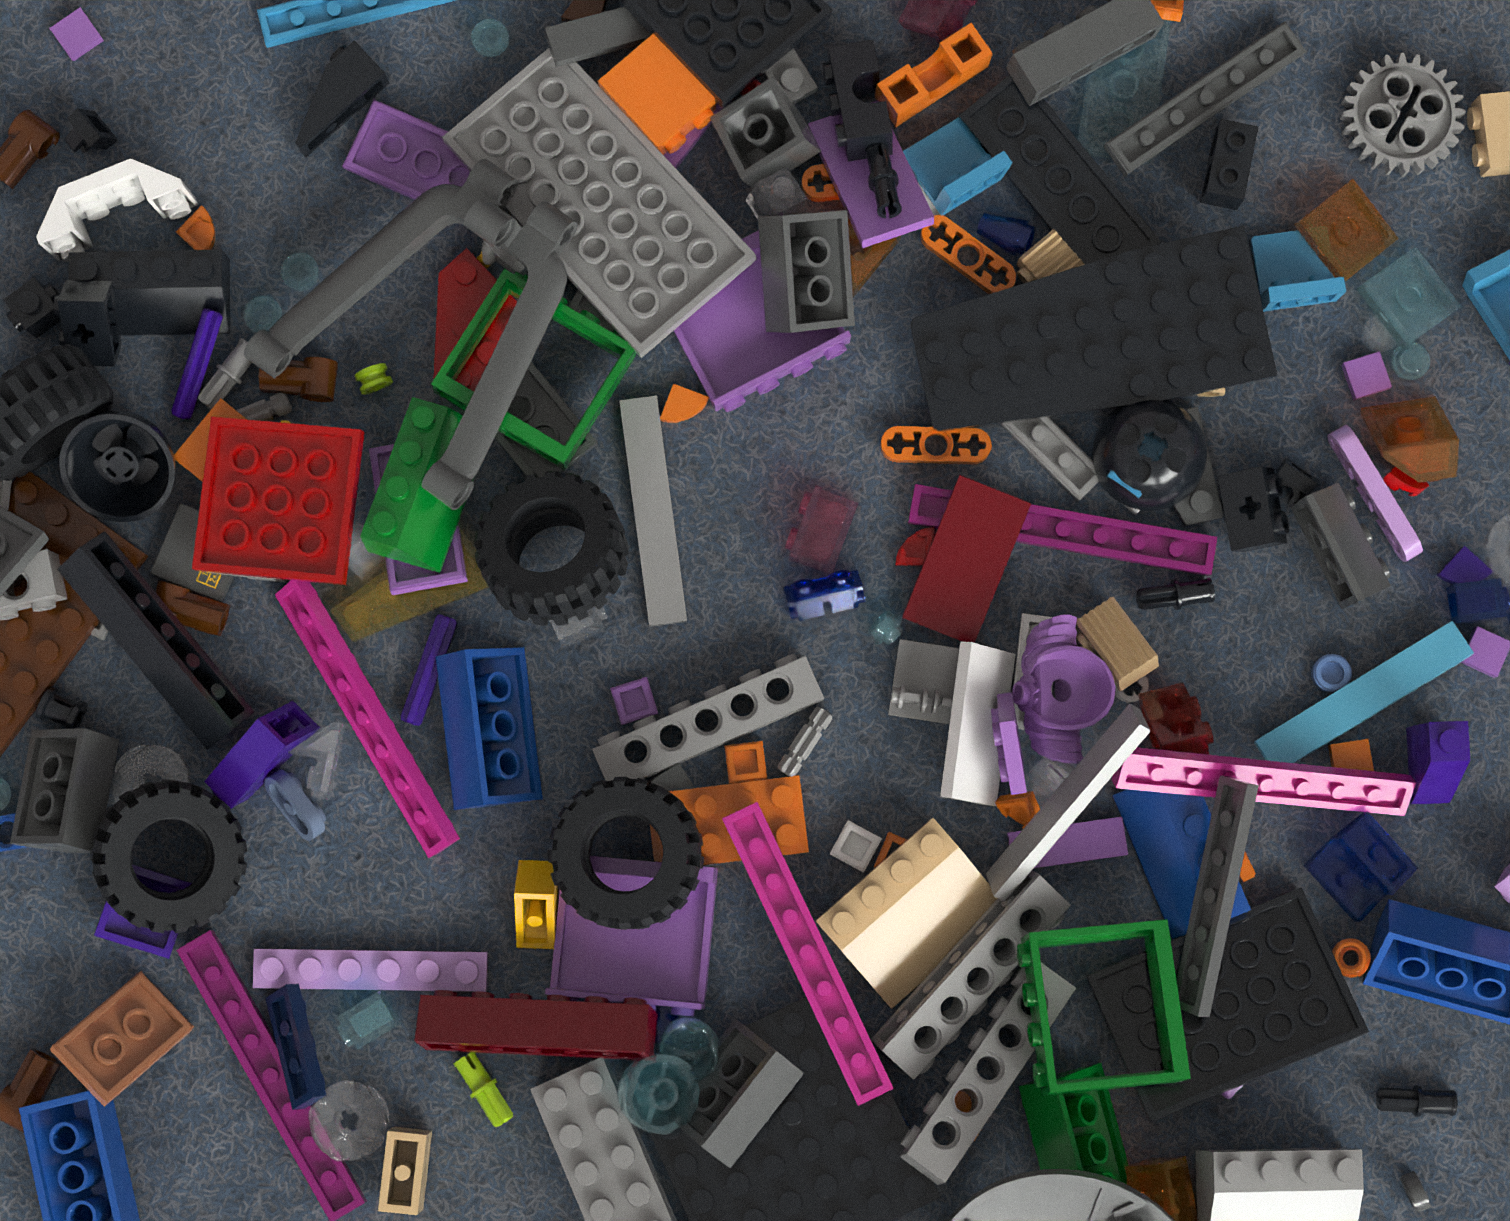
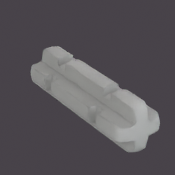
M277 393L270 396L269 401L263 399L237 411L248 420L270 421L273 420V416L276 414L280 417L290 413L292 405L285 393Z
M817 706L814 708L808 718L810 720L809 723L803 725L788 748L790 752L788 755L784 754L778 764V769L789 777L796 776L802 767L801 761L807 759L822 736L820 732L822 729L826 730L832 721V715L821 707Z

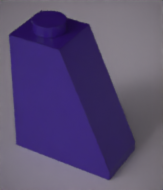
M291 701L258 718L204 782L213 790L214 796L232 809L248 800L264 784L265 778L276 772L320 727L294 701Z
M1468 721L1427 722L1407 727L1408 772L1416 782L1410 804L1450 803L1470 763Z

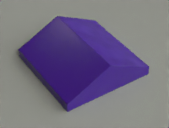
M132 864L137 878L152 890L167 893L176 892L192 884L179 878ZM105 901L93 935L169 959L178 933H175L173 930L158 933L142 926L139 928L129 923L127 919L119 915Z

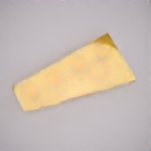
M460 528L468 582L392 595L389 589L387 570H385L330 610L353 642L489 588L476 563L474 554L477 550Z

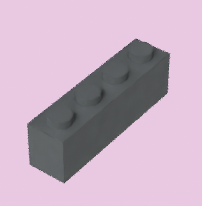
M1107 0L1108 3L1099 8H1096L1095 5L1087 7L1075 17V21L1066 26L1063 22L1054 25L1044 33V38L1035 43L1032 40H1027L1014 48L1012 51L1013 55L1006 69L1028 105H1033L1155 38L1164 25V21L1150 0Z

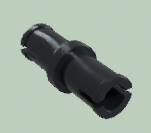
M874 143L865 150L870 171L868 185L870 190L874 192L879 217L886 218L885 207H887L889 218H893L902 211L896 188L899 184L898 174L892 169L889 147L881 143L882 154L879 155L878 145Z

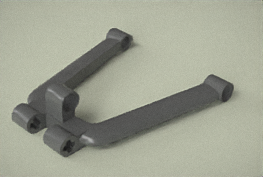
M487 159L480 160L473 167L462 187L454 184H441L428 189L418 196L277 320L269 331L263 329L254 334L244 350L245 358L275 379L276 376H279L288 367L293 354L297 356L305 345L448 225L454 223L462 224L493 247H501L514 256L528 270L526 285L446 452L440 460L430 467L422 480V488L452 510L462 506L470 496L474 488L472 479L484 461L564 294L567 272L559 255L575 235L578 226L575 220L546 200L540 202L533 209L523 227L519 225L516 219L503 211L515 194L518 181Z

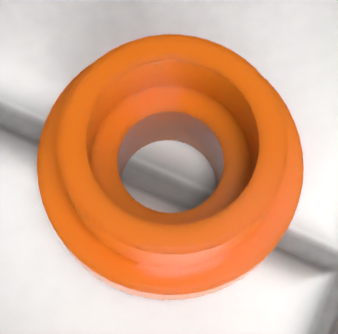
M1348 938L1341 940L1332 950L1342 975L1345 977L1355 978L1361 976L1370 966V951L1363 942L1357 939ZM1348 951H1355L1359 956L1357 964L1353 966L1347 965L1343 959L1344 954Z

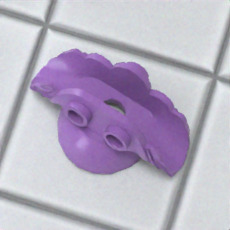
M1067 614L1043 620L1031 630L1027 637L1026 650L1021 660V668L1024 675L1014 684L1012 694L1014 703L1018 705L1022 712H1025L1024 729L1026 734L1030 736L1031 748L1039 755L1051 761L1078 764L1083 759L1080 729L1096 724L1108 714L1114 703L1116 687L1112 672L1106 663L1090 650L1077 646V630L1075 629L1077 617ZM1054 681H1055V698L1053 697L1052 692H1051V686H1052V683H1053Z

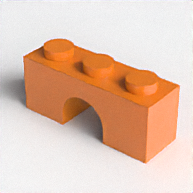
M969 23L940 42L936 52L919 65L911 68L907 64L877 83L875 99L879 102L886 101L889 118L896 128L988 68L993 53L974 25Z

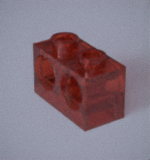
M1183 682L1139 694L1140 710L1150 728L1148 737L1154 749L1209 755L1208 745L1214 743L1210 724L1208 721H1201L1202 714L1198 699L1195 695L1190 697Z

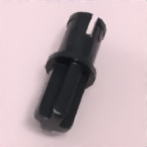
M1211 578L1189 582H1178L1175 579L1171 580L1170 585L1142 588L1136 591V602L1138 608L1142 610L1173 606L1175 610H1180L1182 606L1212 603L1215 600V590Z
M1415 1085L1413 1089L1381 1087L1376 1093V1105L1380 1111L1412 1112L1415 1117H1420L1422 1113L1455 1116L1457 1112L1458 1100L1455 1090H1422L1421 1086Z

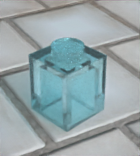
M382 990L375 992L337 1016L341 1023L337 1027L341 1038L348 1047L354 1045L357 1050L364 1048L402 1024Z

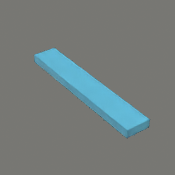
M1451 621L1255 740L1254 743L1267 761L1296 763L1472 656L1474 652L1454 622Z

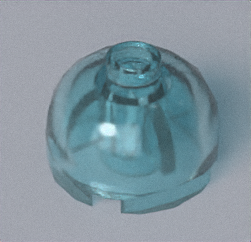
M652 1053L649 1057L635 1059L625 1069L618 1088L620 1109L627 1120L643 1131L655 1134H669L680 1125H686L692 1119L698 1106L700 1092L698 1081H694L693 1074L689 1070H692L690 1065L676 1055Z

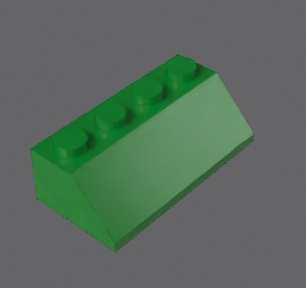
M412 397L360 535L368 552L438 573L441 572L466 501L458 509L452 510L423 489L421 485L430 467L440 460L446 452L463 415L449 407Z
M1096 1063L1056 1074V1080L1093 1078L1105 1075L1102 1063ZM1034 1081L1019 1086L1022 1105L1025 1109L1040 1170L1070 1169L1091 1172L1115 1179L1135 1189L1108 1089L1042 1096L1041 1087H1036Z

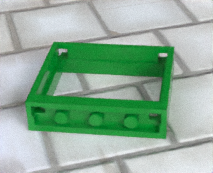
M504 268L431 383L435 394L460 409L466 410L474 391L455 380L508 296L511 294L519 299L526 285L528 275L525 274L523 276L518 272L513 274ZM562 296L552 319L617 357L618 360L565 445L550 438L509 412L506 413L498 431L565 471L635 359L636 352L615 329L613 332H610L600 326L601 321L586 310L582 309L578 313L568 307V301Z
M1168 919L1029 932L1021 938L1022 944L1017 945V958L1019 966L1025 967L1027 983L1022 985V997L1025 1007H1030L1032 1023H1028L1027 1034L1030 1046L1036 1049L1037 1063L1033 1064V1079L1035 1086L1041 1087L1042 1096L1174 1083L1191 1078ZM1144 938L1163 1070L1057 1081L1039 948Z

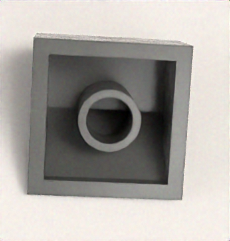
M774 77L766 80L710 117L741 180L757 191L762 190L821 152L806 120Z

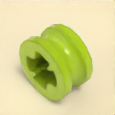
M386 363L369 366L354 375L356 381L362 383L360 387L362 395L371 394L393 383L391 376H386L385 372L388 370Z

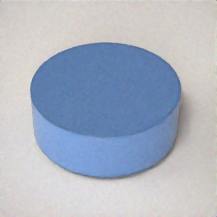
M1327 654L1318 658L1311 669L1313 683L1318 689L1327 693H1334L1349 684L1352 676L1348 661L1337 654Z

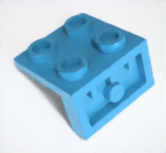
M959 117L903 151L917 182L941 216L1002 180L1013 163L1005 151L994 157L987 154Z
M1325 227L1254 236L1250 240L1263 312L1336 302L1346 292L1344 277L1334 278Z

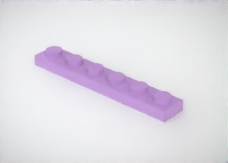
M254 949L253 988L280 989L286 984L299 983L300 989L486 992L488 986V952Z

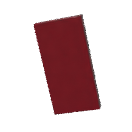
M959 474L902 618L962 642L975 643L1031 502Z

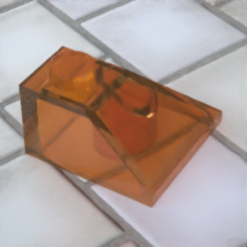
M1436 396L1361 408L1362 418L1385 460L1419 483L1457 477L1459 438Z

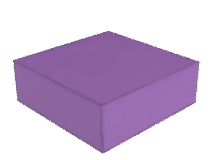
M81 7L49 28L72 61H75L104 41Z
M1380 351L1344 362L1341 365L1353 401L1392 387Z
M1476 626L1467 642L1474 654L1461 663L1496 678L1510 650V641Z
M647 677L610 688L621 725L658 714Z

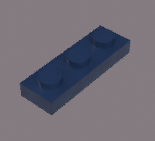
M299 983L286 984L265 998L292 1110L306 1109L327 1096L325 1080L320 1070L315 1050V1040L311 1034L306 1014V1003L302 998Z

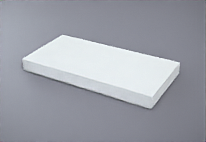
M973 642L960 643L941 797L996 806L995 801L998 798L1000 772L998 751L993 736L991 709L998 708L997 694L1011 692L1016 654Z

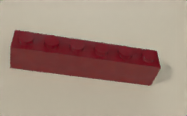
M435 990L434 995H420L414 1041L425 1050L653 1061L658 1014L643 999L624 998L623 1003H608L607 998L587 996L584 1002L570 1001V997L553 994L547 995L546 1000H532L533 997L531 995L523 993H510L508 999L495 998L494 994L482 991L472 992L471 997L457 996L456 992L449 990Z

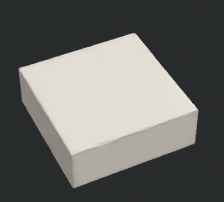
M848 820L830 855L864 873L882 838Z

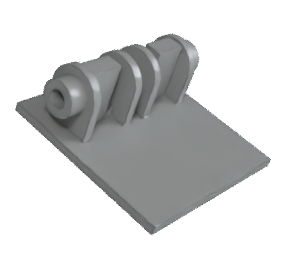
M899 639L888 715L950 724L959 648Z

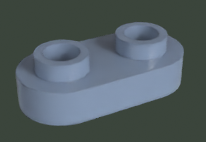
M279 769L265 778L264 784L269 797L303 839L311 841L325 831L324 822L326 817L319 805L308 799L302 791L301 782L296 775Z

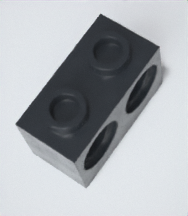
M1225 119L1220 120L1213 133L1200 203L1233 210L1239 208L1245 198L1259 126Z

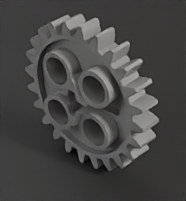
M1400 53L1395 63H1393L1389 55H1385L1381 60V67L1373 60L1367 66L1368 73L1360 70L1355 76L1358 83L1351 82L1346 90L1352 96H1345L1341 101V105L1350 110L1344 111L1340 116V120L1350 122V124L1345 127L1342 134L1354 135V140L1348 146L1349 149L1360 146L1363 151L1360 153L1358 160L1361 161L1368 156L1373 158L1371 163L1372 170L1380 163L1385 164V175H1389L1395 167H1398L1401 177H1405L1409 172L1410 166L1416 175H1419L1424 170L1425 164L1430 169H1433L1439 163L1437 157L1445 160L1450 154L1448 147L1454 148L1458 144L1459 139L1454 134H1459L1465 126L1455 120L1462 118L1466 114V110L1455 108V105L1464 97L1459 94H1451L1450 91L1457 82L1445 83L1443 81L1447 73L1446 69L1441 70L1437 74L1432 71L1435 61L1431 60L1423 67L1420 66V55L1418 54L1411 63H1407L1404 53ZM1393 83L1399 86L1402 90V96L1392 95L1387 89V84ZM1418 87L1420 91L1407 111L1405 121L1396 131L1392 142L1387 143L1385 139L1397 121L1401 112L1400 109L1408 101L1413 88ZM1426 101L1431 103L1435 108V114L1425 113L1421 108L1420 102ZM1369 116H1379L1384 121L1385 128H1375L1371 124ZM1403 133L1415 136L1418 146L1412 147L1407 145L1403 140Z

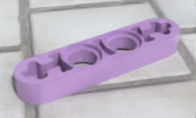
M1343 425L1328 434L1330 446L1350 479L1355 478L1359 485L1356 487L1370 512L1375 511L1379 519L1376 521L1399 559L1407 562L1421 554L1423 548L1418 536L1353 430L1349 426Z

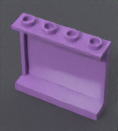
M759 230L742 239L756 254L757 260L673 331L715 411L724 408L726 412H730L742 406L746 402L745 396L755 391L762 395L775 389L780 385L778 379L790 373L794 378L813 368L811 362L824 355L827 360H831L847 350L845 345L850 343L851 334L849 331H845L843 327L794 333L766 332Z
M590 856L592 868L597 877L606 886L618 891H633L647 885L656 876L662 862ZM703 866V869L699 870L697 880L700 881L696 890L690 892L687 897L688 902L682 909L674 911L671 914V918L662 923L658 922L650 925L649 928L639 930L608 928L583 918L576 913V909L566 904L560 896L562 894L560 890L550 988H546L545 994L564 995L570 997V1001H579V998L587 996H598L607 998L608 1003L623 1002L624 998H639L646 1000L647 1004L655 1011L656 1005L671 1007V1014L694 1016L695 1009H704L718 868Z

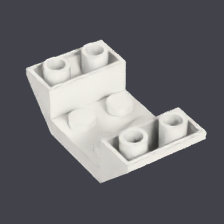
M130 158L58 187L36 238L38 243L57 261L63 259L64 262H69V252H85L84 250L93 247L83 222L85 218L91 221L101 219L110 213V208L120 204L133 206L142 202L146 196L147 201L163 219L169 217L171 220H175L190 214V208L197 206L198 202L180 178Z

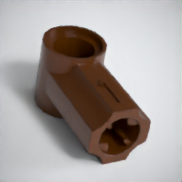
M29 109L22 111L13 120L8 130L9 137L0 147V180L11 189L17 185L37 159L47 157L49 154L47 152L48 148L52 144L56 146L60 139V133Z
M306 357L304 361L291 360L288 367L279 376H276L275 379L259 368V389L265 393L300 395L302 399L313 402L334 401L338 362L323 357Z
M158 580L155 592L182 625L211 635L221 636L229 616L230 605L192 594L189 589Z
M34 1048L30 1049L11 1085L8 1084L0 1093V1120L24 1133L19 1108L43 1101L62 1063L44 1052Z

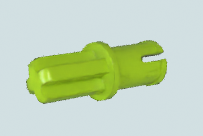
M476 1052L468 1053L466 1057H462L453 1064L470 1088L472 1094L469 1096L471 1099L474 1097L477 1099L494 1127L503 1125L513 1117V1112L495 1085L498 1081L496 1078L491 1079L477 1057Z

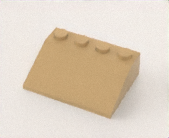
M931 818L819 916L815 922L892 1009L925 980L998 898L993 896L989 883L937 821Z

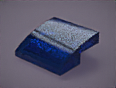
M1368 811L1363 812L1341 829L1303 865L1354 922H1361L1386 895H1394L1418 869Z

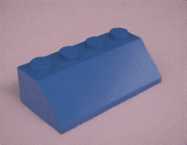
M524 647L464 649L436 656L454 810L542 800Z
M1130 789L1112 795L1164 920L1168 919L1169 933L1172 939L1186 935L1211 820V813L1204 797ZM1239 881L1231 918L1251 910Z
M1389 899L1376 925L1370 949L1371 963L1368 970L1364 973L1362 984L1510 1025V932Z
M88 1090L19 1108L43 1221H140L114 1100L104 1107Z

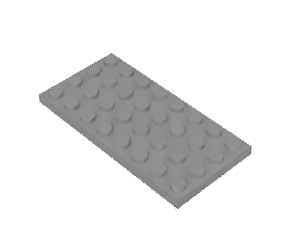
M549 48L442 137L444 143L470 172L480 160L487 159L518 181L515 194L504 209L522 227L526 224L533 209L544 200L577 222L578 226L575 235L559 255L564 263L567 278L617 333L628 342L640 358L645 356L757 260L756 254L583 68L577 62L556 67Z

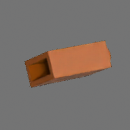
M654 34L598 80L599 87L663 155L666 152L669 154L676 152L685 143V136L695 127L698 130L704 128L711 121L710 117L715 115L713 113L716 110L715 97Z

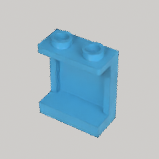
M1510 250L1468 270L1462 286L1510 360Z

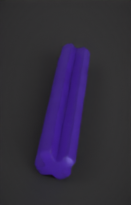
M204 309L202 311L171 409L172 415L178 418L189 420L192 417L223 319L220 312L211 309Z
M437 615L435 617L400 715V719L406 723L420 726L424 720L438 680L436 656L447 654L457 627V621L445 615Z

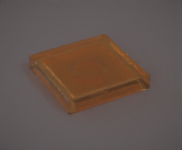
M1351 179L1294 224L1334 278L1344 277L1345 281L1399 239L1354 179Z

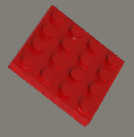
M211 416L192 569L202 572L346 585L365 432L361 429Z

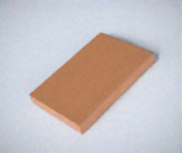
M140 971L53 1044L50 1051L105 1107L188 1035L194 1026Z

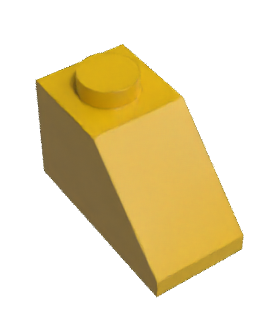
M518 861L514 890L516 948L554 949L558 886L554 885L551 873L554 872L553 865L548 861Z

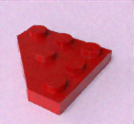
M467 248L439 272L433 379L497 281ZM511 295L504 302L455 380L472 391H475L516 306L517 301Z

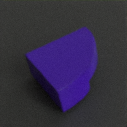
M1463 546L1439 571L1437 576L1448 583L1466 585L1485 579L1493 571L1467 547Z

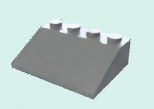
M1362 1149L1195 1150L1197 1221H1358L1364 1191Z

